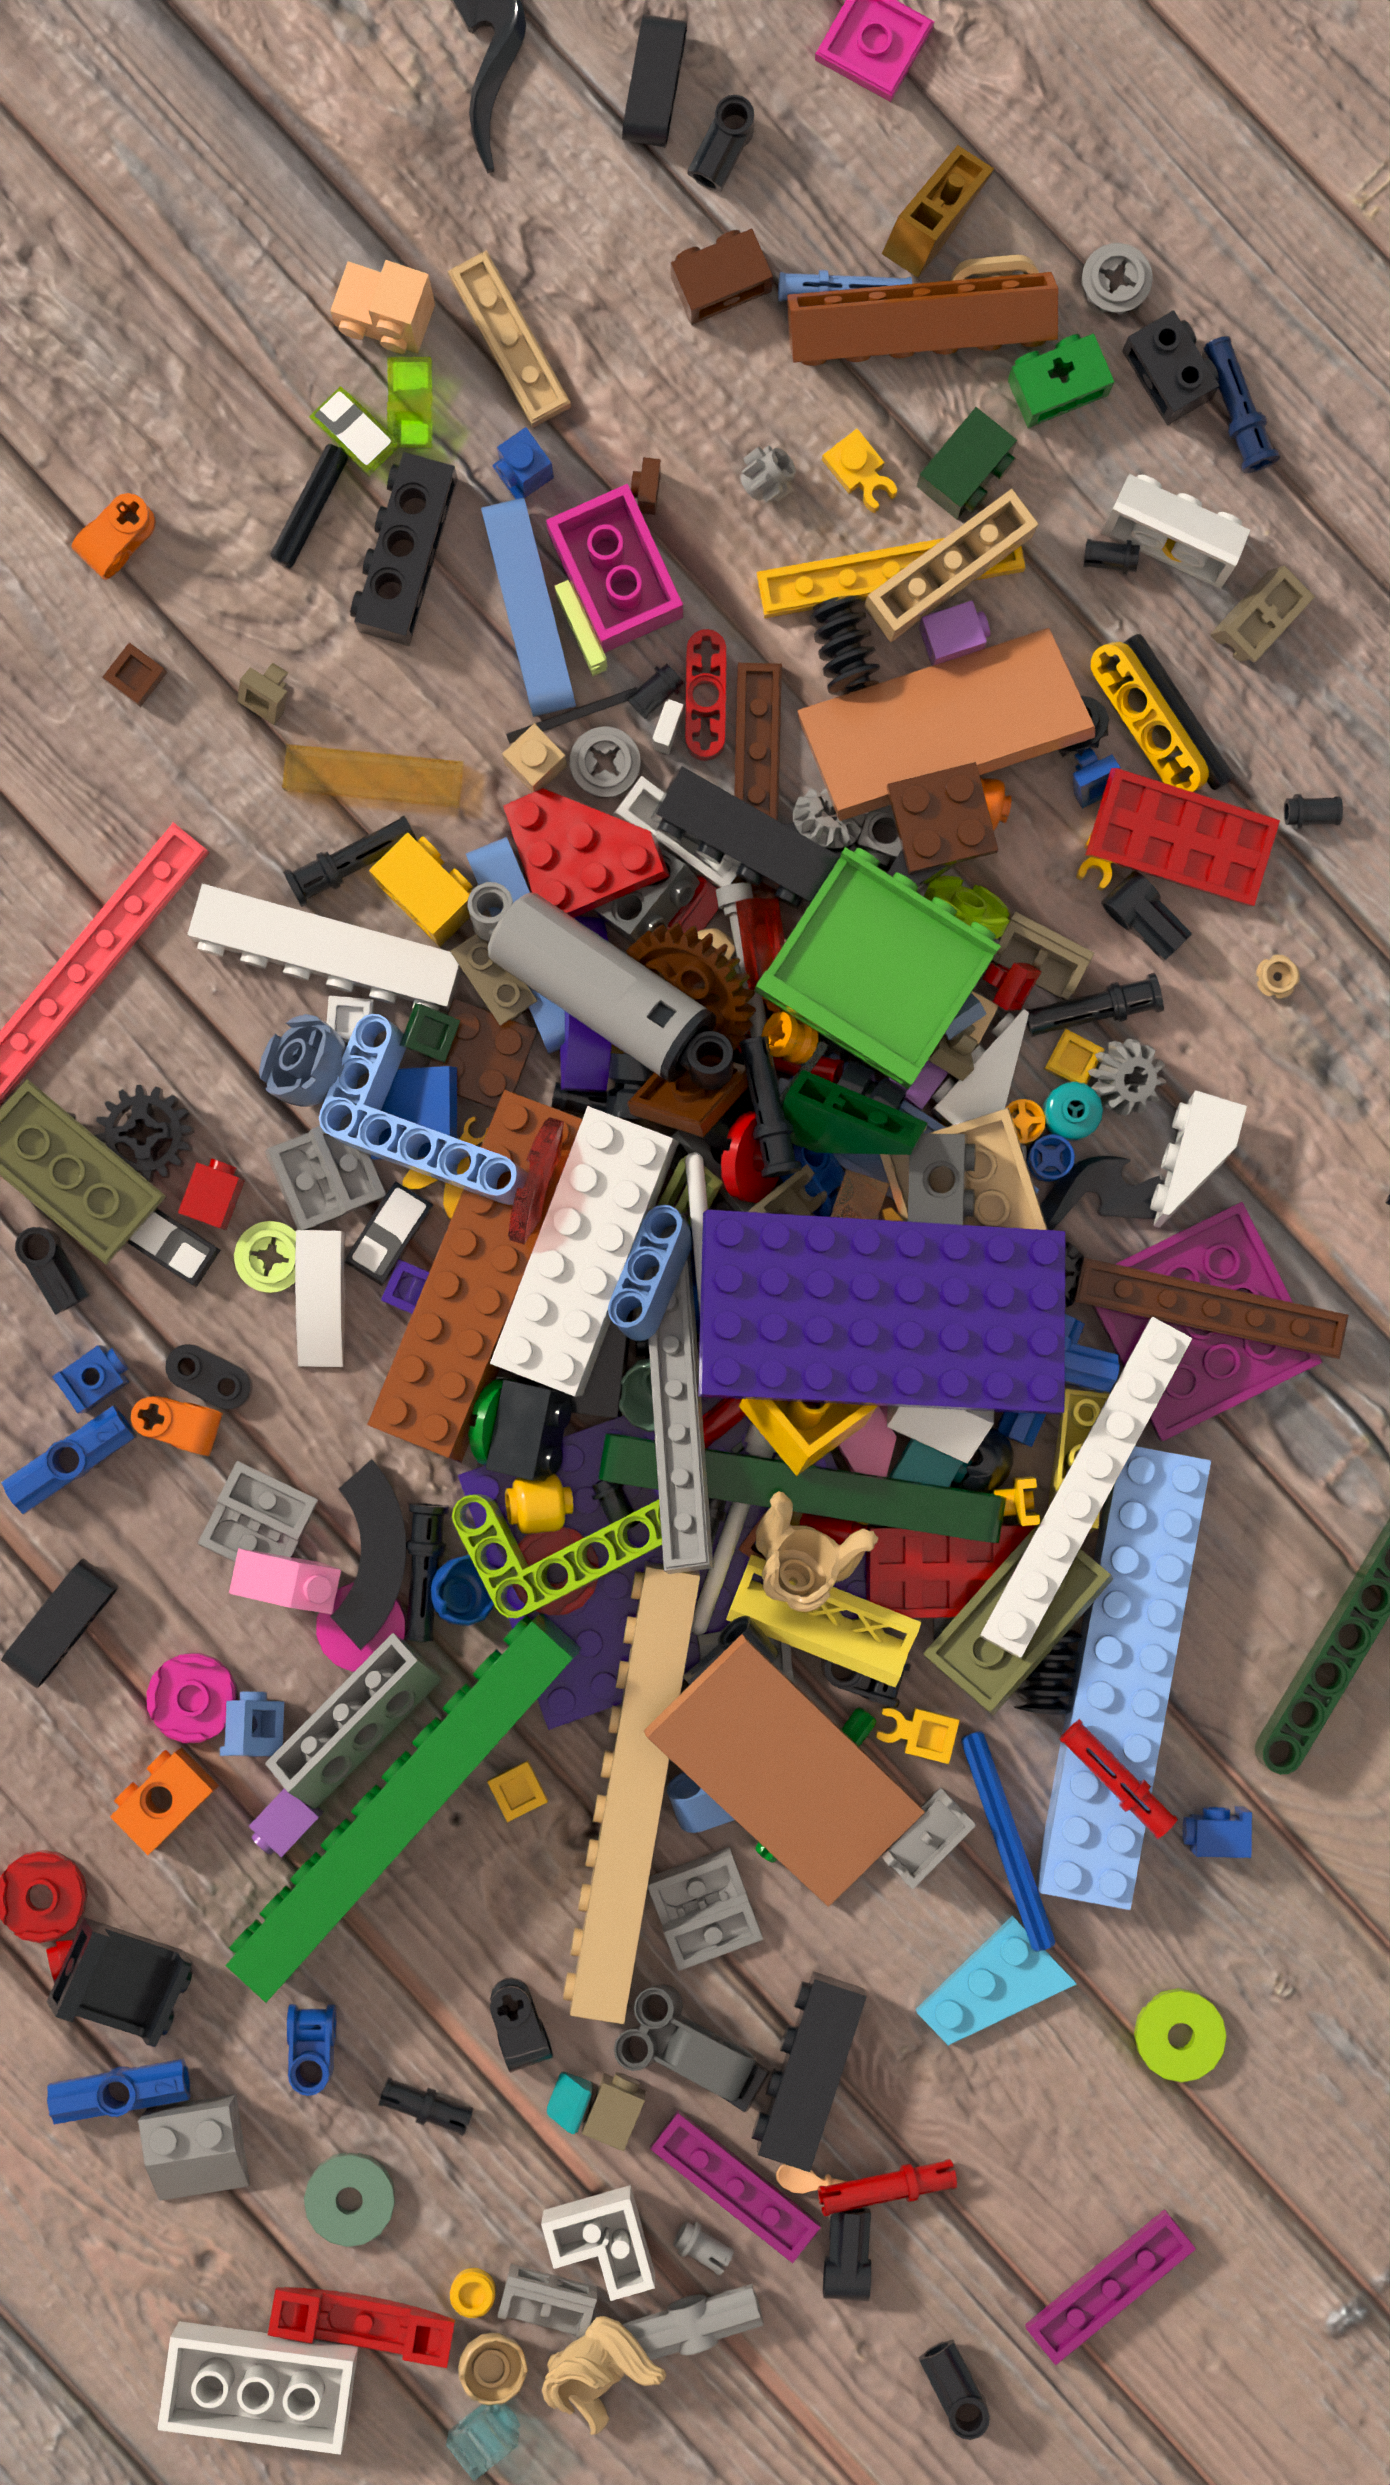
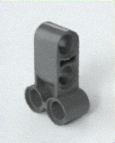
M662 1984L642 1991L634 2004V2013L641 2026L626 2030L615 2041L614 2055L618 2064L624 2069L638 2071L657 2062L720 2097L737 2101L757 2058L738 2045L682 2016V1998L679 1992L672 1986ZM654 1994L662 1996L668 2004V2012L664 2019L656 2018L650 2011L649 2002ZM633 2036L641 2037L648 2046V2053L644 2060L636 2059L630 2052L629 2044Z

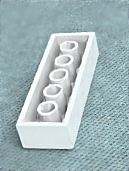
M587 1106L490 1364L572 1396H583L611 1322L608 1313L610 1299L643 1219L656 1204L679 1141Z

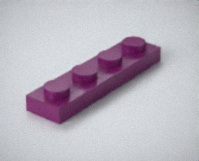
M679 2109L650 2145V2150L792 2264L821 2228L820 2222Z
M1164 2209L1028 2321L1025 2327L1056 2366L1195 2251L1196 2248Z

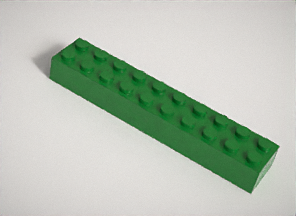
M540 1613L534 1620L526 1615L503 1639L509 1645L506 1651L502 1654L496 1649L472 1674L479 1680L473 1688L466 1683L452 1696L442 1708L448 1716L443 1721L435 1717L412 1741L417 1751L411 1755L406 1750L381 1776L387 1782L384 1788L381 1789L376 1784L350 1811L357 1818L353 1822L345 1818L320 1845L326 1853L321 1856L316 1851L291 1877L290 1881L296 1885L295 1888L292 1890L286 1885L259 1913L265 1919L263 1924L256 1919L229 1947L235 1955L225 1966L265 2003L277 1992L582 1649L544 1614Z

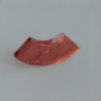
M549 1117L541 1126L526 1159L530 1162L527 1179L523 1188H517L508 1231L510 1241L525 1244L541 1220L547 1188L561 1158L564 1121Z

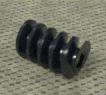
M847 595L826 600L814 606L813 610L815 611L809 617L810 625L819 628L814 633L815 642L824 645L818 651V655L822 661H828L823 667V675L833 679L827 685L828 693L831 695L841 696L879 683V681L870 680L869 676L878 671L880 665L865 662V658L875 653V647L861 646L860 643L871 635V631L869 629L856 628V624L866 619V613L852 612L851 609L862 601L861 595Z
M1071 1628L1025 1679L1030 1682L1029 1686L1018 1688L1015 1691V1694L1026 1699L1027 1703L1014 1706V1708L1046 1715H1063L1071 1712L1070 1705L1059 1700V1698L1071 1696L1074 1692V1689L1062 1682V1680L1076 1677V1670L1066 1665L1065 1662L1079 1658V1653L1070 1648L1068 1644L1081 1641L1082 1635Z

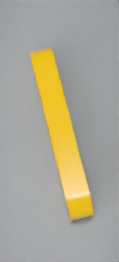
M1111 642L1097 648L1091 658L1092 673L1162 781L1191 792L1200 790L1206 784L1209 777L1208 766L1133 650L1122 642ZM1117 655L1120 659V662L1116 665L1117 669L1109 671L1106 664L1109 663L1111 656ZM1133 676V681L1123 684L1120 688L1118 687L1117 683L1123 681L1124 677ZM1132 688L1141 689L1147 697V705L1143 712L1134 711L1128 703V694ZM1156 725L1165 726L1170 731L1171 743L1167 749H1161L1153 742L1152 732ZM1179 749L1182 751L1183 754L1175 757V760L1167 762L1165 759L1166 756L1177 752ZM1190 766L1194 773L1190 775V780L1182 782L1178 775L1182 773V768Z

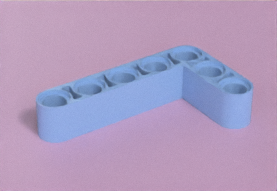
M379 1014L366 1015L360 1019L353 1030L342 1057V1065H344L340 1078L337 1077L336 1082L329 1088L320 1110L319 1122L323 1131L346 1146L502 1204L513 1205L525 1199L530 1189V1178L527 1172L512 1160L487 1149L381 1111L406 1050L405 1047L400 1046L404 1033L400 1028ZM386 1031L385 1041L380 1046L374 1047V1040L377 1035ZM369 1072L370 1076L366 1085L357 1089V1082L360 1076ZM352 1113L350 1125L340 1131V1123L343 1117ZM391 1127V1137L386 1143L379 1145L380 1134L386 1128ZM427 1142H431L429 1154L424 1159L418 1160L417 1155L420 1147ZM470 1156L471 1164L469 1169L463 1174L458 1175L457 1167L459 1162L463 1158ZM511 1171L512 1176L509 1184L505 1188L497 1190V1180L500 1175Z

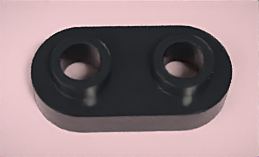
M191 1344L181 1345L175 1348L167 1357L165 1365L166 1374L175 1386L219 1408H239L249 1400L252 1394L253 1385L251 1377L243 1368L200 1346ZM186 1358L192 1359L195 1363V1371L188 1376L183 1374L180 1369L181 1362ZM226 1378L232 1379L235 1383V1391L229 1396L224 1395L220 1390V1384Z

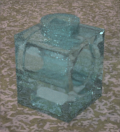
M481 2404L449 2430L446 2446L472 2480L475 2481L518 2446L520 2433L518 2428L520 2423L516 2415L506 2404L502 2406L498 2404L490 2406Z

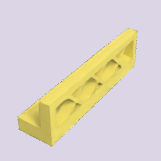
M751 1554L728 1612L727 1621L731 1622L738 1617L749 1616L767 1637L896 1688L908 1653L922 1622L835 1587L831 1589L828 1600L816 1610L809 1612L796 1611L790 1608L787 1602L773 1600L768 1597L764 1591L763 1584L751 1580L754 1573L762 1576V1571L766 1564V1560ZM840 1611H851L856 1613L860 1619L851 1620L842 1616ZM891 1627L906 1633V1635L901 1640L886 1634L882 1628Z

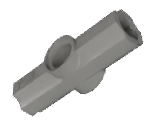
M749 2284L707 2298L702 2294L687 2296L671 2303L665 2311L632 2320L622 2325L635 2337L649 2359L654 2360L676 2352H680L681 2355L703 2352L715 2346L719 2339L764 2326V2321L753 2284Z

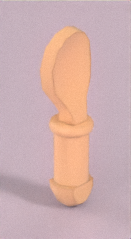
M786 2164L781 2165L776 2172V2180L780 2186L792 2193L804 2194L818 2190L819 2186L847 2182L832 2178L829 2174L825 2175L824 2179H822L812 2170L807 2172Z

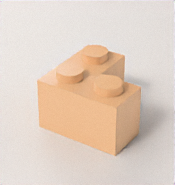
M385 260L382 272L348 261L330 310L335 326L339 327L338 330L342 334L354 339L362 340L364 336L379 340L381 346L392 352L404 354L408 350L418 354L435 307L429 274Z

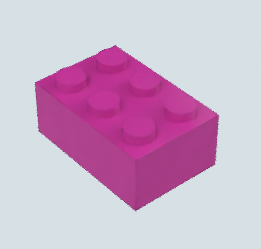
M628 484L546 520L550 540L569 581H572L604 653L683 618V603Z

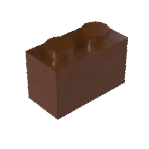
M752 228L742 233L740 230L729 231L721 235L715 244L701 250L699 247L688 248L679 253L675 261L671 262V280L691 325L772 292L773 275Z

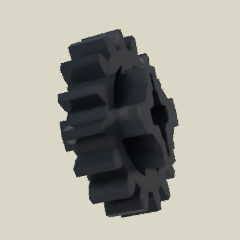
M136 1085L135 1096L133 1097L125 1090H120L119 1098L121 1102L118 1105L110 1101L105 1102L106 1108L111 1112L109 1117H97L96 1119L99 1124L105 1126V1132L94 1136L101 1142L106 1143L108 1148L138 1173L142 1172V1176L150 1183H153L154 1172L156 1171L166 1179L171 1177L168 1166L173 1163L183 1167L184 1162L178 1156L180 1151H192L193 1149L190 1144L184 1142V1136L195 1133L193 1127L183 1125L182 1123L190 1115L187 1109L176 1111L174 1108L177 1106L179 1099L171 1095L163 1101V1089L156 1086L150 1096L147 1095V1091L142 1085ZM152 1105L160 1107L166 1112L172 1123L156 1120ZM131 1109V1117L123 1126H118L122 1116ZM144 1123L147 1127L161 1132L147 1137L146 1145H144V1142L128 1136L141 1132ZM166 1142H172L169 1150L158 1159V1151ZM118 1145L130 1146L135 1151L137 1163L128 1160L121 1153Z

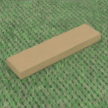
M487 250L448 271L449 278L532 428L571 408V402Z

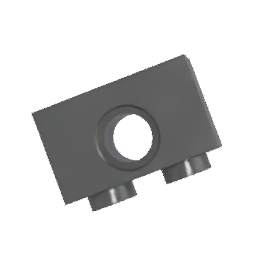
M924 1133L914 1151L909 1155L908 1222L963 1226L965 1225L966 1217H974L975 1192L974 1189H966V1172L975 1171L976 1145L967 1144L968 1135ZM940 1166L948 1167L955 1176L954 1186L946 1193L935 1191L930 1183L931 1173Z

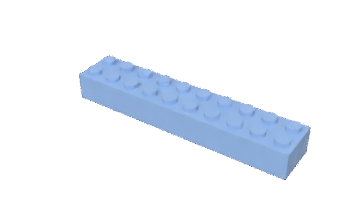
M1135 1446L1103 1505L1094 1561L1112 1575L1113 1580L1084 1612L1080 1632L1082 1640L1079 1641L1077 1649L1079 1658L1075 1660L1074 1666L1077 1673L1071 1682L1074 1692L1068 1699L1071 1712L1065 1715L1062 1734L1074 1722L1080 1719L1083 1725L1139 1781L1144 1779L1151 1786L1149 1791L1152 1793L1211 1460ZM1062 1742L1059 1748L1035 1883L1037 1889L1042 1894L1131 1910L1146 1826L1130 1810L1124 1812L1118 1805L1120 1800ZM1087 1748L1112 1775H1115L1090 1748ZM1121 1783L1147 1810H1149V1808L1141 1800H1139L1138 1797L1124 1783Z

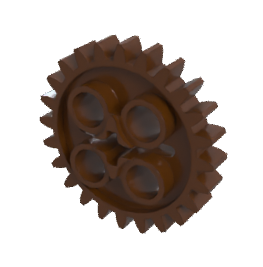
M675 923L669 930L664 925H660L653 932L648 930L626 950L627 954L713 1012L716 1016L713 1031L723 1034L730 1041L733 1050H735L739 1046V1042L746 1039L745 1034L753 1027L752 1022L748 1019L756 1012V1008L747 1003L755 995V991L743 988L742 986L750 978L749 974H737L734 969L741 960L739 958L728 960L725 957L728 948L726 944L721 945L717 949L713 947V934L709 933L702 940L699 939L696 926H692L685 933H683L679 923Z

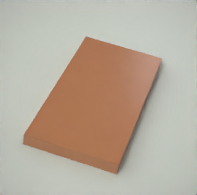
M1049 628L797 710L800 725L839 821L891 805L886 788L889 783L976 762L979 775L1095 738V726Z
M743 1634L644 1730L646 1737L828 1907L925 1813L922 1807Z

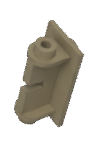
M475 934L450 952L501 1026L507 1021H512L526 1012L525 1009L537 1002V999L526 984L502 969L488 957L489 942Z

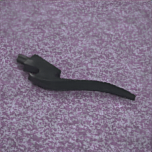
M451 0L468 32L474 34L481 26H490L495 31L474 82L469 108L473 139L488 174L494 172L490 147L492 110L502 82L523 44L526 33L525 13L521 0Z
M1096 1156L1081 1160L1073 1165L1069 1173L1058 1180L1040 1205L1047 1229L1053 1230L1087 1192L1096 1193L1099 1197L1100 1206L1097 1213L1100 1216L1155 1220L1157 1211L1151 1210L1150 1206L1157 1185L1162 1184L1160 1175L1138 1185H1130L1123 1180L1121 1171L1124 1165L1131 1162V1159L1117 1156Z

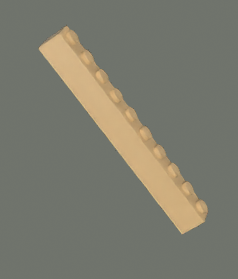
M645 1561L644 1572L635 1571L631 1599L639 1600L636 1617L627 1616L623 1643L631 1644L628 1662L620 1661L616 1688L624 1689L621 1707L612 1705L608 1733L616 1734L613 1751H604L600 1777L608 1778L606 1796L597 1794L593 1822L601 1823L598 1840H589L585 1864L587 1867H593L591 1885L582 1883L578 1911L586 1912L583 1929L574 1928L570 1955L578 1956L576 1973L567 1972L563 2000L571 2001L570 2016L624 2024L669 1763V1758L646 1737L644 1730L681 1693L700 1581L699 1570L667 1574L664 1571V1564Z

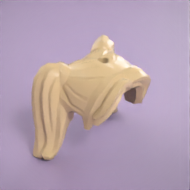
M778 1491L770 1499L771 1507L761 1519L756 1530V1547L766 1558V1564L762 1571L763 1588L768 1597L773 1600L787 1602L788 1606L796 1611L809 1612L816 1610L828 1600L834 1584L845 1580L853 1573L862 1560L865 1551H871L878 1542V1537L874 1531L861 1529L851 1534L839 1545L828 1535L812 1527L792 1526L790 1524L793 1514L792 1501L784 1492Z
M606 2316L596 2317L592 2324L588 2326L584 2336L569 2344L565 2350L550 2355L547 2364L549 2372L545 2377L542 2393L548 2406L553 2409L558 2408L563 2413L566 2412L569 2415L575 2411L569 2402L570 2400L589 2423L590 2434L594 2435L601 2432L609 2421L605 2405L599 2397L613 2384L619 2382L626 2374L633 2381L643 2386L659 2385L665 2380L666 2372L649 2359L635 2337L619 2321Z

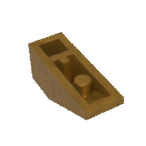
M957 145L898 216L882 251V255L919 278L948 240L990 178L994 168Z

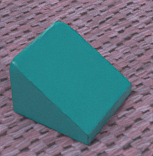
M561 2072L548 2103L547 2114L567 2132L575 2134L579 2130L591 2098L593 2085H591L592 2082L568 2072Z

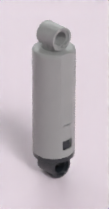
M496 882L480 884L471 891L467 904L474 932L481 939L489 942L488 957L495 964L669 1083L676 1081L687 1070L691 1081L697 1087L704 1090L720 1089L731 1080L734 1067L733 1048L730 1041L723 1034L713 1031L716 1023V1016L713 1012L537 893L524 894L513 902L510 892L503 885ZM491 907L502 909L501 913L494 917L482 915L486 909ZM707 1055H715L722 1060L713 1067H706L699 1062L700 1059Z

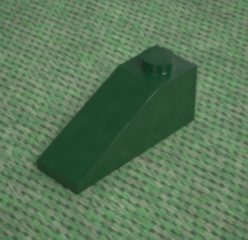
M805 1070L801 1071L789 1089L782 1108L785 1120H790V1124H793L794 1132L790 1134L792 1143L815 1153L911 1155L928 1125V1122Z

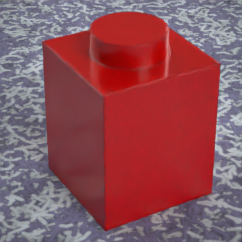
M212 1158L209 1166L197 1162L178 1213L227 1230L245 1180L234 1176L237 1168Z

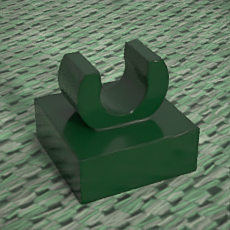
M415 1003L400 1046L434 1060L445 1062L461 1020L425 1005Z

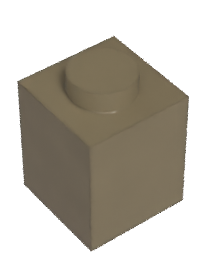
M616 2072L614 2077L604 2073L583 2122L582 2134L624 2152L645 2102L646 2091L639 2088L640 2082L623 2073Z

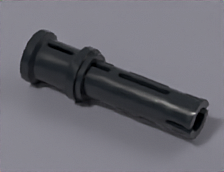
M402 816L391 824L364 836L329 855L328 851L325 853L320 852L316 854V860L293 872L287 869L283 871V874L300 906L303 907L307 904L308 898L330 887L333 889L341 887L340 884L344 883L342 878L380 860L406 833H409L416 841L417 839L405 816Z
M1155 973L1147 975L1145 980L1124 985L1113 982L1103 992L1025 1010L1029 1013L1027 1019L1029 1033L1031 1037H1036V1035L1075 1027L1113 1017L1114 1021L1122 1022L1127 1020L1128 1015L1154 1010L1156 1013L1163 1012L1164 1004L1157 976Z
M758 1036L739 1042V1046L744 1059L747 1081L756 1115L757 1126L754 1127L752 1134L753 1139L759 1141L764 1163L761 1176L762 1178H774L801 1171L802 1165L801 1162L795 1159L790 1135L794 1132L793 1124H790V1120H785L768 1036Z
M409 1503V1511L413 1513L411 1540L406 1542V1549H408V1554H412L405 1639L430 1642L434 1640L433 1625L435 1614L431 1598V1585L438 1570L439 1556H443L444 1552H446V1544L442 1542L444 1515L449 1513V1506L430 1503ZM423 1578H424L423 1604H422V1613L420 1614V1612H421V1599H422V1585H423Z

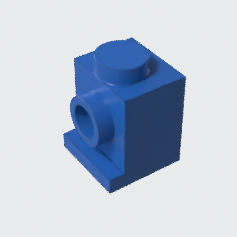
M527 427L497 447L499 461L494 463L492 467L515 499L523 497L525 499L554 478L552 462Z
M97 1345L68 1367L54 1374L52 1378L76 1412L87 1413L129 1383L124 1374L129 1368L114 1348L107 1350L105 1346ZM90 1368H95L100 1375L99 1381L95 1385H89L85 1380V1374Z
M1235 1806V1815H1230L1229 1808L1204 1807L1203 1815L1190 1814V1817H1184L1182 1828L1183 1842L1185 1845H1190V1851L1196 1857L1251 1858L1252 1812L1246 1807Z

